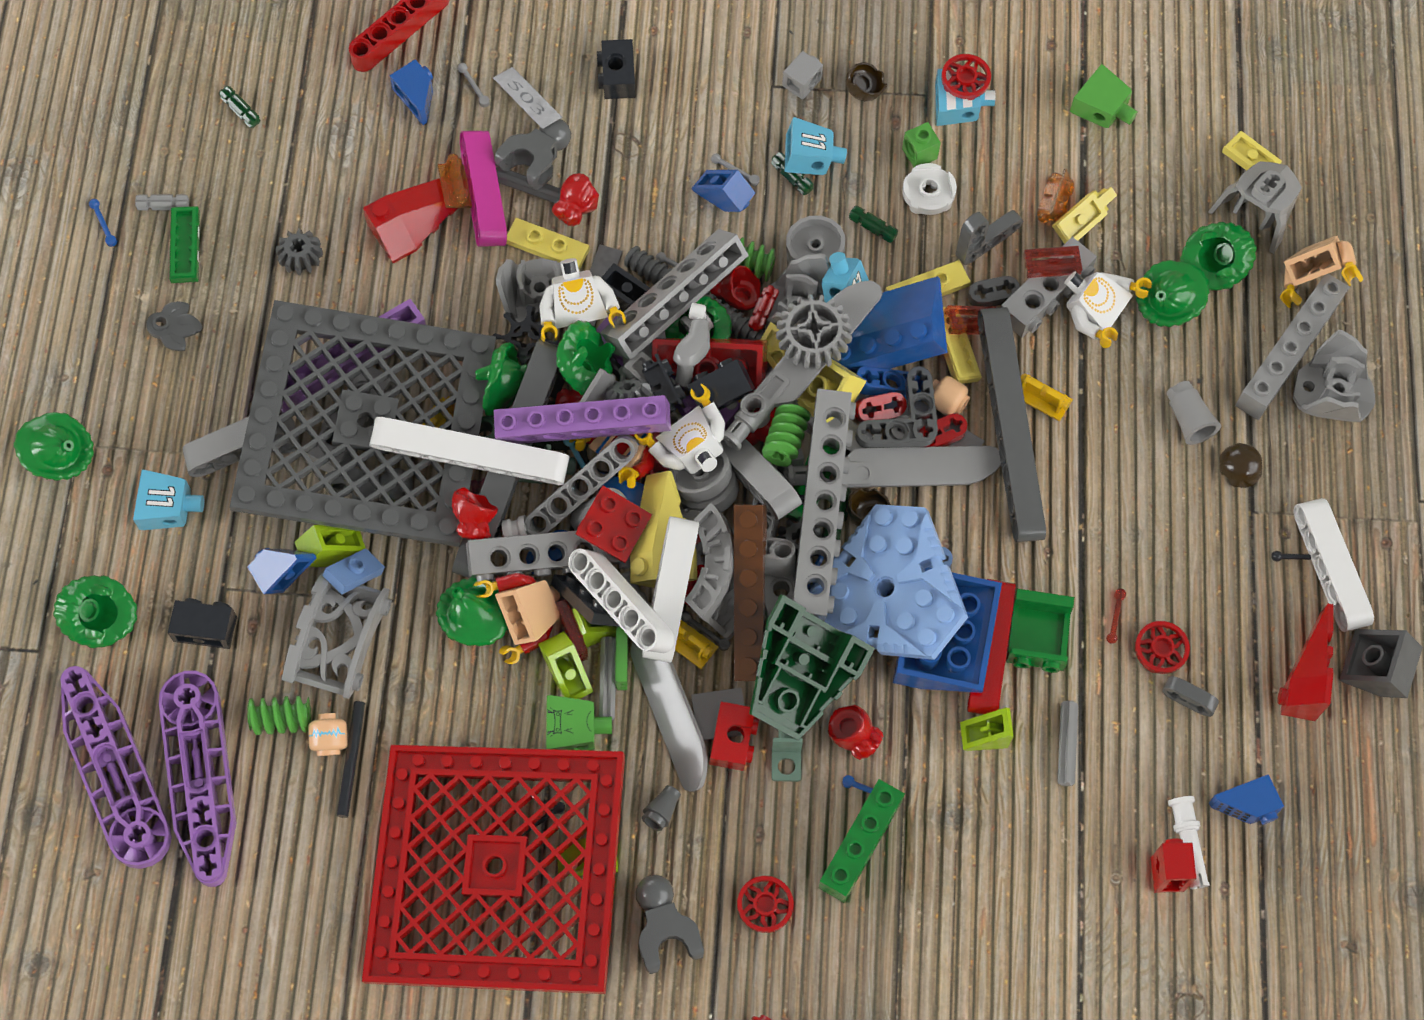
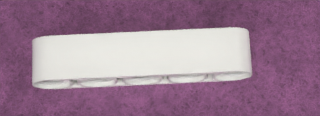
M1321 498L1296 504L1294 507V517L1307 551L1311 555L1312 563L1328 603L1334 604V618L1341 631L1346 632L1372 625L1374 622L1373 610L1328 501Z
M673 516L669 517L651 608L672 630L675 641L672 649L667 653L643 650V658L672 662L698 534V521Z
M576 549L571 553L568 561L571 572L641 650L667 653L672 649L675 641L672 630L603 554L585 549Z

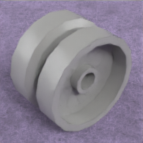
M808 216L799 219L790 227L786 235L787 266L791 260L815 254L826 255L830 266L829 257L833 253L843 252L845 254V234L841 226L833 219L824 216Z
M724 451L716 457L717 466L709 472L700 469L695 474H690L685 469L680 471L669 469L673 473L681 499L680 504L684 509H688V512L690 509L702 512L710 503L720 512H723L736 500L739 484Z

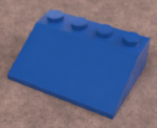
M937 276L883 292L878 303L851 334L852 341L847 344L848 351L846 353L840 352L841 359L835 361L856 374L858 369L864 366L891 369L948 353L940 278Z
M927 567V568H925L924 570H925V571H928V570H930V569H932V568ZM952 572L968 615L967 620L935 660L897 656L892 683L918 689L982 693L1002 583Z

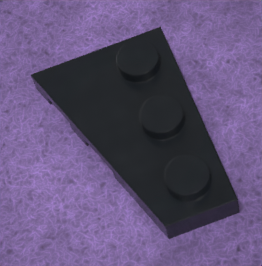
M567 573L566 575L554 574L551 585L590 624L620 627L573 573Z

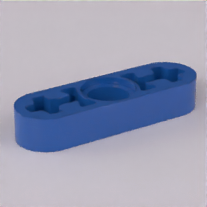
M867 366L858 369L856 374L866 380L865 385L860 391L861 394L874 396L898 392L907 400L905 381L909 371ZM915 376L913 381H917V393L921 392L923 381L920 380V376ZM886 379L893 380L898 388L890 387L886 383Z

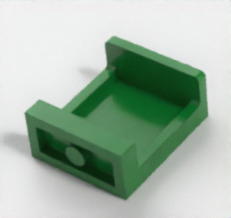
M1017 588L1014 596L1006 662L1013 663L1018 668L1040 667L1043 671L1049 673H1057L1059 670L1064 671L1068 663L1066 655L1070 616L1074 608L1075 597Z

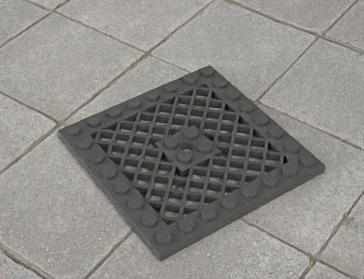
M274 300L230 502V511L460 547L461 536L456 531L459 520L455 517L452 510V496L460 487H466L470 491L473 468L445 463L443 470L437 461L424 459L415 465L408 455L397 454L391 459L386 460L382 454H389L388 451L369 446L374 423L372 426L364 428L358 424V420L361 417L368 416L374 422L376 417L406 421L402 414L413 408L419 418L411 423L421 425L424 423L426 426L435 427L430 419L441 413L447 422L438 428L446 430L451 428V431L479 436L484 411L482 406L483 396L485 395L484 390L488 381L477 380L475 378V371L491 364L496 337ZM318 338L329 339V341L322 344ZM311 339L317 348L305 354L300 345ZM347 343H353L358 345L350 349ZM339 344L345 353L334 359L328 350ZM374 347L384 348L385 350L378 353ZM367 348L373 357L362 364L356 354ZM295 350L297 354L300 356V359L291 364L293 353ZM402 352H408V353H414V354H412L411 356H409V357L406 358L405 355H404ZM395 353L401 362L389 368L383 359ZM323 354L329 363L317 370L311 361ZM430 356L439 357L441 359L434 363ZM423 358L428 367L418 373L412 366V363ZM351 359L356 368L345 374L339 365ZM458 361H463V365L461 366ZM450 362L456 371L445 377L439 368ZM378 363L384 370V373L373 379L367 370ZM306 364L312 373L300 380L294 371ZM406 368L412 377L401 383L395 374ZM334 369L340 378L328 384L323 375ZM434 372L440 382L429 388L423 378ZM362 374L368 383L357 389L350 380ZM288 376H290L295 384L286 389ZM390 378L396 387L385 394L379 384ZM460 378L457 392L451 383ZM317 379L323 389L312 395L306 386ZM418 383L424 392L413 398L406 389ZM345 384L350 391L342 390L340 400L334 390ZM445 387L451 394V397L441 403L435 393ZM374 389L378 395L367 394L366 392ZM301 390L307 399L295 406L289 396ZM401 393L407 400V403L398 408L399 399L394 397ZM329 394L335 404L323 410L317 401ZM429 398L436 407L424 413L418 404ZM284 400L290 410L280 415ZM456 403L452 417L446 408ZM312 405L318 414L307 421L300 412ZM338 411L336 425H334L329 416ZM296 416L301 425L289 431L284 422ZM324 420L330 429L318 436L312 427ZM279 427L281 431L284 433V436L275 441L277 429ZM307 431L313 440L301 447L295 437ZM333 436L332 445L338 447L329 451L323 442ZM290 441L296 451L284 458L278 448ZM318 446L324 453V456L312 462L306 453ZM353 449L364 450L366 452L358 456ZM347 451L353 460L341 467L335 457ZM273 452L279 462L270 467ZM375 455L381 465L369 471L363 462ZM302 457L308 466L296 473L290 466V463ZM403 460L410 469L398 476L392 466ZM330 461L336 471L324 478L318 468ZM431 464L438 474L427 481L420 471ZM358 466L365 475L353 482L347 475V472ZM285 468L291 477L278 484L273 474ZM387 471L393 480L382 487L375 477ZM313 472L319 482L307 488L301 479ZM415 475L421 485L410 492L403 482ZM342 477L348 486L336 493L330 483ZM267 479L273 486L266 485ZM442 480L438 496L432 486ZM370 481L377 491L365 498L358 488ZM296 483L301 490L288 489V487ZM399 486L405 496L393 502L387 492ZM322 488H325L330 495L319 494L316 492H318ZM426 490L433 500L422 507L415 497ZM353 492L358 500L345 497ZM379 497H382L386 504L376 503L373 501H375ZM410 501L415 509L401 506ZM437 506L436 512L430 511Z

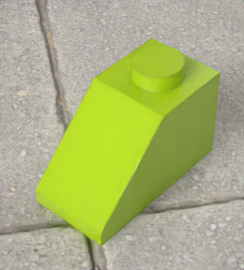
M313 525L294 542L297 551L315 554L316 559L309 567H327L366 548L360 531L323 525Z
M565 632L538 644L547 667L563 697L581 699L594 692L576 648Z

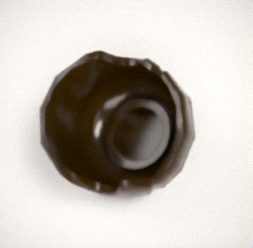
M866 62L855 64L846 75L848 91L855 99L864 102L875 100L887 87V83H884V72L877 70L874 65Z
M1237 443L1227 447L1220 455L1219 467L1221 475H1225L1229 479L1231 486L1247 488L1256 484L1262 476V457L1253 446Z
M861 488L856 489L849 496L848 513L851 521L858 527L875 504L891 505L887 496L878 492L875 488L870 491H863Z

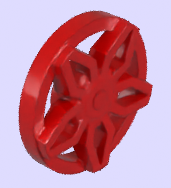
M959 54L953 56L945 63L942 69L941 80L946 92L957 98L974 100L988 89L991 81V71L987 63L980 57L972 54ZM958 61H967L963 66L956 63ZM978 65L982 67L985 74L977 72ZM947 71L951 75L949 80L946 78ZM954 82L958 83L957 85L951 86V84ZM976 86H983L976 91ZM966 87H970L972 92H968Z
M1155 621L1144 626L1137 635L1135 653L1140 663L1148 671L1158 674H1170L1179 670L1185 664L1189 657L1190 644L1184 631L1177 625L1167 621ZM1155 628L1160 634L1157 637L1155 636ZM1163 628L1170 629L1174 631L1176 634L1166 636V632L1163 630ZM1151 629V639L1141 640L1142 636ZM1181 638L1176 644H1174V639ZM1182 643L1184 645L1183 658L1178 651L1174 650L1178 649ZM1141 645H1149L1150 649L1143 648ZM1142 653L1146 655L1152 653V655L1149 657V662L1145 659ZM1173 655L1178 663L1173 661L1170 656ZM1155 657L1159 659L1157 666L1153 665ZM1165 660L1167 664L1172 666L1168 668H1161L1165 663Z
M772 876L755 877L749 880L739 892L737 899L738 914L743 923L756 932H775L784 927L792 916L794 907L792 893L788 886L778 878ZM759 882H769L764 887L763 892H761L760 888L753 885ZM776 884L775 893L768 892L771 886ZM779 887L787 895L788 901L776 898L779 895ZM748 889L757 893L755 898L751 897ZM745 894L748 901L752 902L753 904H749L743 910L742 899ZM777 904H782L789 908L779 910L777 909ZM750 910H755V915L745 916ZM774 913L778 915L786 914L785 918L776 924ZM761 916L760 921L763 927L757 926L751 921ZM765 917H771L772 924L770 927H768Z

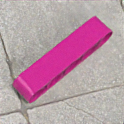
M461 131L459 140L476 244L478 247L505 246L507 242V228L489 131Z

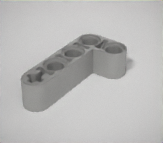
M249 417L184 445L182 450L189 476L202 477L240 461ZM293 418L284 422L289 431L296 428ZM279 427L277 429L275 441L284 436V433L281 431ZM298 436L295 437L297 442L300 444ZM290 441L278 448L281 454L296 450Z
M754 497L752 505H762ZM767 510L765 575L788 577L796 571L795 545L790 540L775 538L780 519H775Z

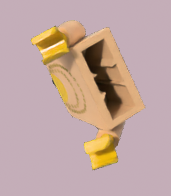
M1333 236L1305 247L1284 261L1285 290L1281 293L1280 299L1289 309L1292 302L1299 306L1302 298L1295 291L1299 284L1344 268L1341 274L1348 286H1351L1350 281L1355 277L1358 278L1359 282H1362L1363 276L1356 266L1352 245L1348 241H1340L1338 236Z

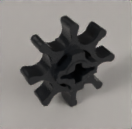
M534 306L526 307L527 316L521 322H517L512 313H504V318L510 322V331L506 335L497 333L492 335L496 337V340H505L507 343L510 342L514 345L521 365L527 364L528 366L536 343L526 344L517 341V338L530 337L541 340V330L544 327L541 324H537L534 320V313L536 311ZM547 332L544 333L546 342L559 345L560 341H551L547 337Z

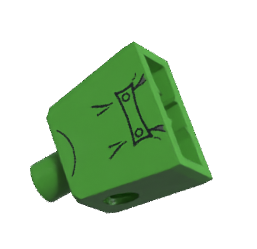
M547 695L546 749L593 750L595 749V734H612V716L595 717L594 702Z

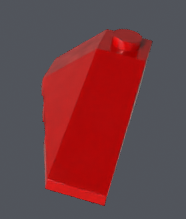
M457 172L388 194L363 207L367 225L392 263L416 252L422 246V242L431 233L434 234L439 229V225L447 216L453 215L468 199L466 182L461 174Z
M655 338L652 341V360L654 362L657 361L655 354H658L662 360L667 358L674 371L672 375L676 376L677 364L673 360L677 345L683 338ZM710 339V349L707 355L694 366L693 377L704 371L711 373L719 369L717 365L726 359L732 358L733 361L738 359L743 362L757 389L764 381L766 375L768 341Z
M1328 603L1319 614L1284 687L1279 689L1277 703L1281 705L1280 715L1316 721L1331 704L1333 668L1328 666L1333 656V647L1328 646V642L1331 641L1333 635L1334 604Z

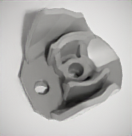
M1260 161L1243 173L1236 183L1228 186L1208 213L1212 215L1221 204L1231 201L1240 192L1241 195L1235 203L1233 213L1237 214L1242 204L1250 201L1266 213V217L1259 227L1260 230L1269 228L1276 219L1277 225L1269 250L1274 254L1283 239L1287 220L1302 187L1288 165Z
M806 255L797 260H791L786 270L771 284L774 288L778 289L779 295L769 318L766 319V328L770 322L777 325V321L782 320L781 312L788 311L789 303L797 306V299L799 297L806 302L810 294L813 296V300H818L823 295L822 279L830 267L826 255ZM808 316L800 319L794 327L807 321Z
M542 258L526 262L521 260V264L517 265L513 260L506 259L505 263L499 267L496 276V285L505 312L512 313L515 320L521 322L527 316L526 307L534 306L536 308L534 320L538 319V314H540L539 305L545 289L552 285V278L563 276L560 263Z
M1343 330L1336 331L1316 351L1312 360L1297 372L1293 400L1299 410L1316 417L1349 422H1361L1370 414L1375 405V393L1368 376V351L1355 337ZM1303 387L1309 388L1311 392L1305 391Z

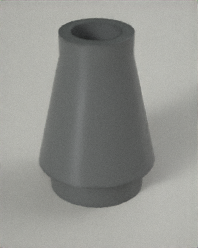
M666 785L663 791L643 809V822L656 831H662L664 827H668L676 803L681 796L680 792L676 788Z

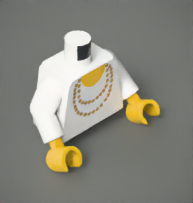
M576 258L560 262L563 276L552 278V285L545 289L539 305L541 325L544 326L541 330V340L545 342L544 333L552 332L555 342L558 336V328L567 327L578 320L589 322L608 317L610 325L615 328L613 319L616 316H620L624 324H626L624 313L618 310L620 306L613 289L600 276H592L590 270L579 272Z
M1075 271L1064 282L1074 292L1067 302V308L1071 312L1075 328L1095 340L1099 338L1100 345L1103 348L1111 347V339L1117 341L1118 332L1111 326L1133 296L1130 292L1132 290L1135 291L1136 296L1143 299L1148 296V291L1140 289V287L1151 288L1152 282L1148 278H1140L1135 283L1131 278L1103 272H1096L1083 279Z
M703 384L701 386L704 389V394L701 397H697L693 389H691L690 393L693 399L702 403L704 408L701 409L700 406H697L671 426V431L659 434L656 437L657 442L653 440L652 433H648V436L643 439L634 434L637 442L640 445H647L650 448L648 451L665 468L679 471L685 469L690 474H695L700 469L709 472L717 466L716 457L722 454L724 450L721 441L724 438L725 421L715 403L710 402V390Z

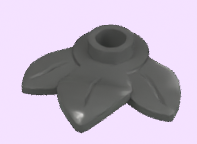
M180 301L165 305L161 312L153 313L146 322L147 331L151 336L161 339L166 348L175 351H185V338L202 331L203 326L197 318L188 314L189 304ZM157 322H161V323H164L165 325H164V326H158L156 323H157Z

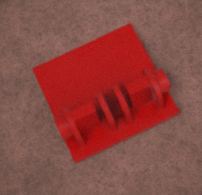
M602 486L584 519L577 527L575 534L626 563L652 514L607 487Z

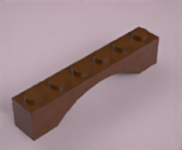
M734 505V681L756 680L765 633L764 590L767 505Z

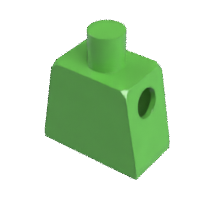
M1102 64L1075 95L1070 109L1072 114L1104 128H1109L1117 118L1130 125L1138 111L1128 105L1132 94L1131 88Z

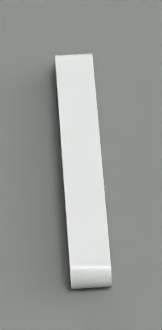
M385 417L375 418L369 446L383 451L555 485L564 484L569 462V455L556 451Z

